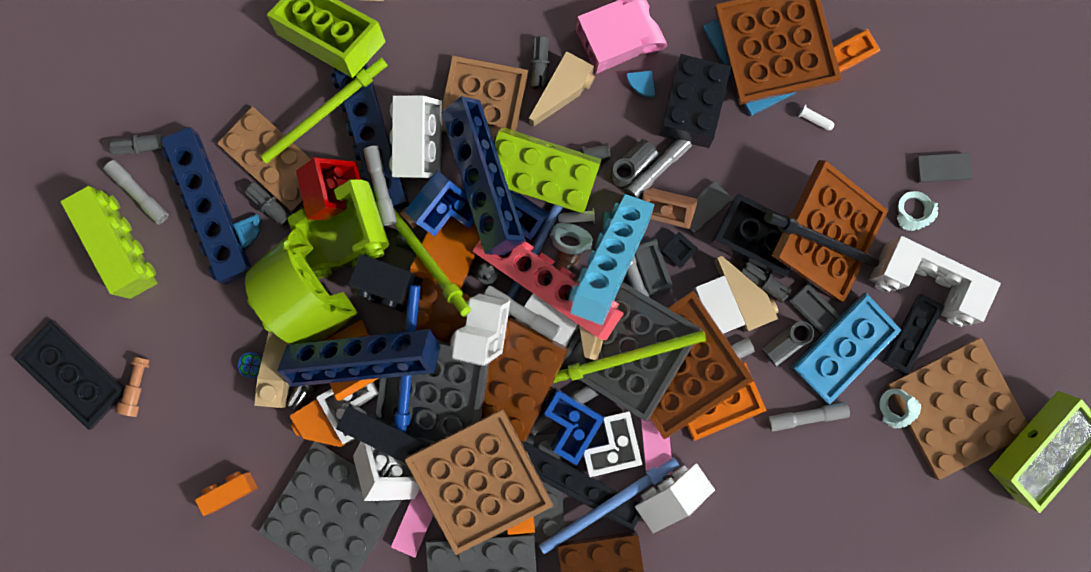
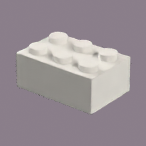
M393 96V102L390 105V115L393 118V129L390 131L392 156L389 161L392 177L431 178L436 170L441 172L442 100L426 96Z

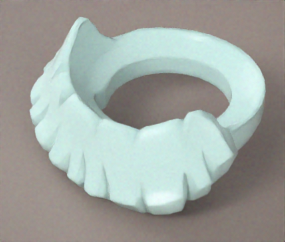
M912 191L906 193L898 202L899 215L897 220L899 226L903 230L915 231L930 225L938 216V203L931 201L927 195L921 192ZM910 198L920 200L924 205V216L914 219L904 210L906 200Z
M558 223L550 233L553 245L564 253L580 254L591 250L593 238L589 232L579 226L570 223ZM563 236L573 237L580 244L568 246L562 243L560 238Z
M901 389L887 390L880 399V410L883 414L882 422L895 429L906 427L918 418L921 404L915 397L909 396L908 393ZM893 394H898L905 400L906 413L902 417L894 414L889 409L888 400Z

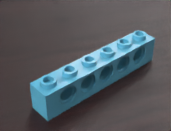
M627 194L624 195L621 203H615L611 214L613 219H607L603 230L605 235H599L595 246L597 251H591L587 261V266L589 267H583L578 280L580 286L574 285L570 294L569 301L573 302L571 314L603 325L648 227L655 204Z

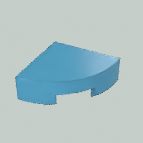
M652 71L627 73L626 78L631 88L643 97H655Z
M258 214L233 224L242 248L246 249L251 246L260 234L261 219Z

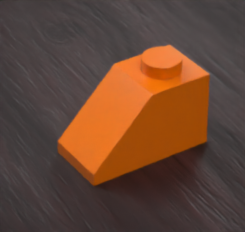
M318 399L290 415L293 421L290 425L298 437L302 436L306 440L338 447L349 444H342Z

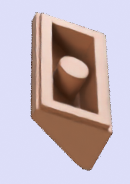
M655 188L645 190L642 198L644 201L655 204L650 219L690 228L698 199Z

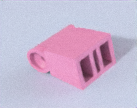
M617 0L577 17L575 30L591 64L594 66L593 69L596 74L637 57L639 54L658 52L668 46L659 25L649 14L650 6L647 0Z

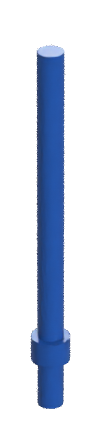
M409 285L405 332L416 331L420 295L419 285ZM412 375L400 377L398 409L394 412L393 423L406 431L407 425L410 424L411 413L408 412Z

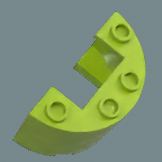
M349 180L334 189L337 200L345 199L347 209L329 221L307 220L305 209H301L287 217L291 232L296 228H300L314 248L309 254L304 255L303 258L318 279L332 275L333 270L350 265L355 267L360 254L373 259L384 255V250L389 246L369 182L365 180Z
M300 228L290 232L248 270L245 278L248 305L261 319L263 327L268 332H273L291 345L325 341L358 314L344 292L329 296L303 256L309 254L314 248Z

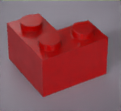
M314 157L296 170L307 220L329 221L347 209L345 199L337 200L334 189L349 180H361L357 162Z

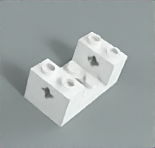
M903 236L885 244L879 257V265L874 267L869 281L875 283L877 289L887 293L908 287L915 273L922 276H932L936 278V283L944 287L950 288L952 286L944 303L945 307L940 315L946 317L948 323L957 327L984 322L1001 284Z

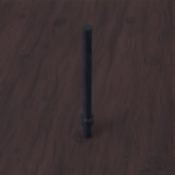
M768 212L765 215L767 223L777 226L780 231L786 234H796L869 266L877 267L879 265V258L798 224L797 220L787 215L782 217L773 212Z

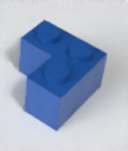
M436 170L405 210L416 224L434 236L450 216H453L469 229L474 224L466 192L438 170Z
M555 387L541 409L544 415L563 425L552 442L551 448L556 454L577 465L605 418L597 411Z

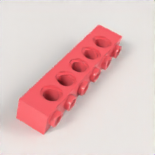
M479 240L473 250L475 254L597 338L606 341L624 314L617 309L619 304L616 301H613L603 325L571 314L573 302L566 300L565 293L569 288H573L574 285L580 286L574 280L576 276L574 273L563 266L560 270L553 266L555 262L553 259L542 252L539 256L532 252L534 247L526 241L511 250L507 257H504V255L485 254L481 240ZM528 260H531L532 264L530 269L528 271H524L525 263ZM548 274H552L551 283L545 286V277Z

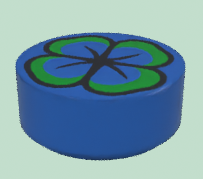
M256 352L243 354L238 361L239 372L247 378H258L263 356Z

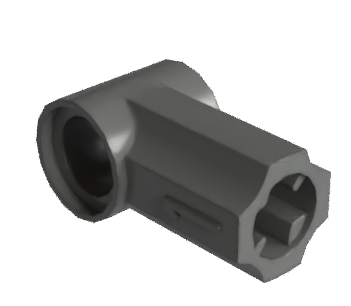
M642 139L622 159L616 161L610 176L613 184L621 188L629 186L633 179L658 156L659 153L649 141ZM626 169L630 176L622 178L617 174V170Z
M795 322L761 350L768 360L777 367L802 346L811 342L814 337V329L807 322ZM797 326L802 327L806 332V336L802 341L797 340L794 336V329Z

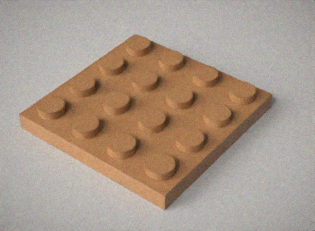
M977 338L908 373V375H904L886 384L888 390L894 388L901 389L908 393L909 396L915 397L921 404L918 418L907 426L936 480H941L1011 444L1028 425L982 338ZM893 394L892 397L902 416H904L906 413L905 400L900 395Z
M503 408L405 458L411 473L455 555L553 507L550 496Z

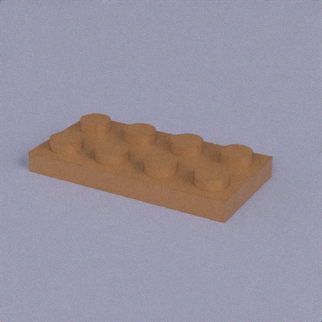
M252 106L217 144L291 212L295 213L303 204L296 170L311 159L292 143L269 163H265L260 155L285 135Z

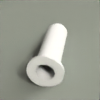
M807 104L803 105L797 116L798 118L801 116L829 131L835 125L831 120L807 108Z
M594 208L593 211H585L584 214L580 212L561 213L558 215V220L561 223L593 221L595 224Z

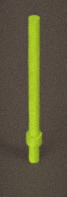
M381 57L366 70L363 68L359 71L353 81L261 154L260 157L263 161L269 163L362 86L367 87L374 81L372 78L385 69L388 64Z
M394 209L397 220L394 226L442 288L446 300L454 304L462 316L468 315L471 308L463 299L461 290L456 284L450 282Z
M702 330L582 365L580 363L568 365L567 369L558 372L553 383L568 379L572 381L578 380L589 373L706 341V336Z

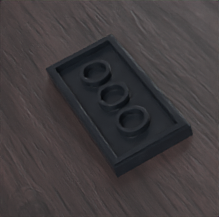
M50 320L14 358L88 430H92L123 396L125 387L53 320Z

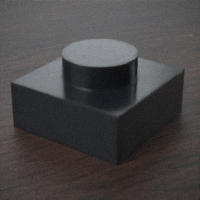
M678 232L661 253L681 269L696 253L698 248L682 233Z

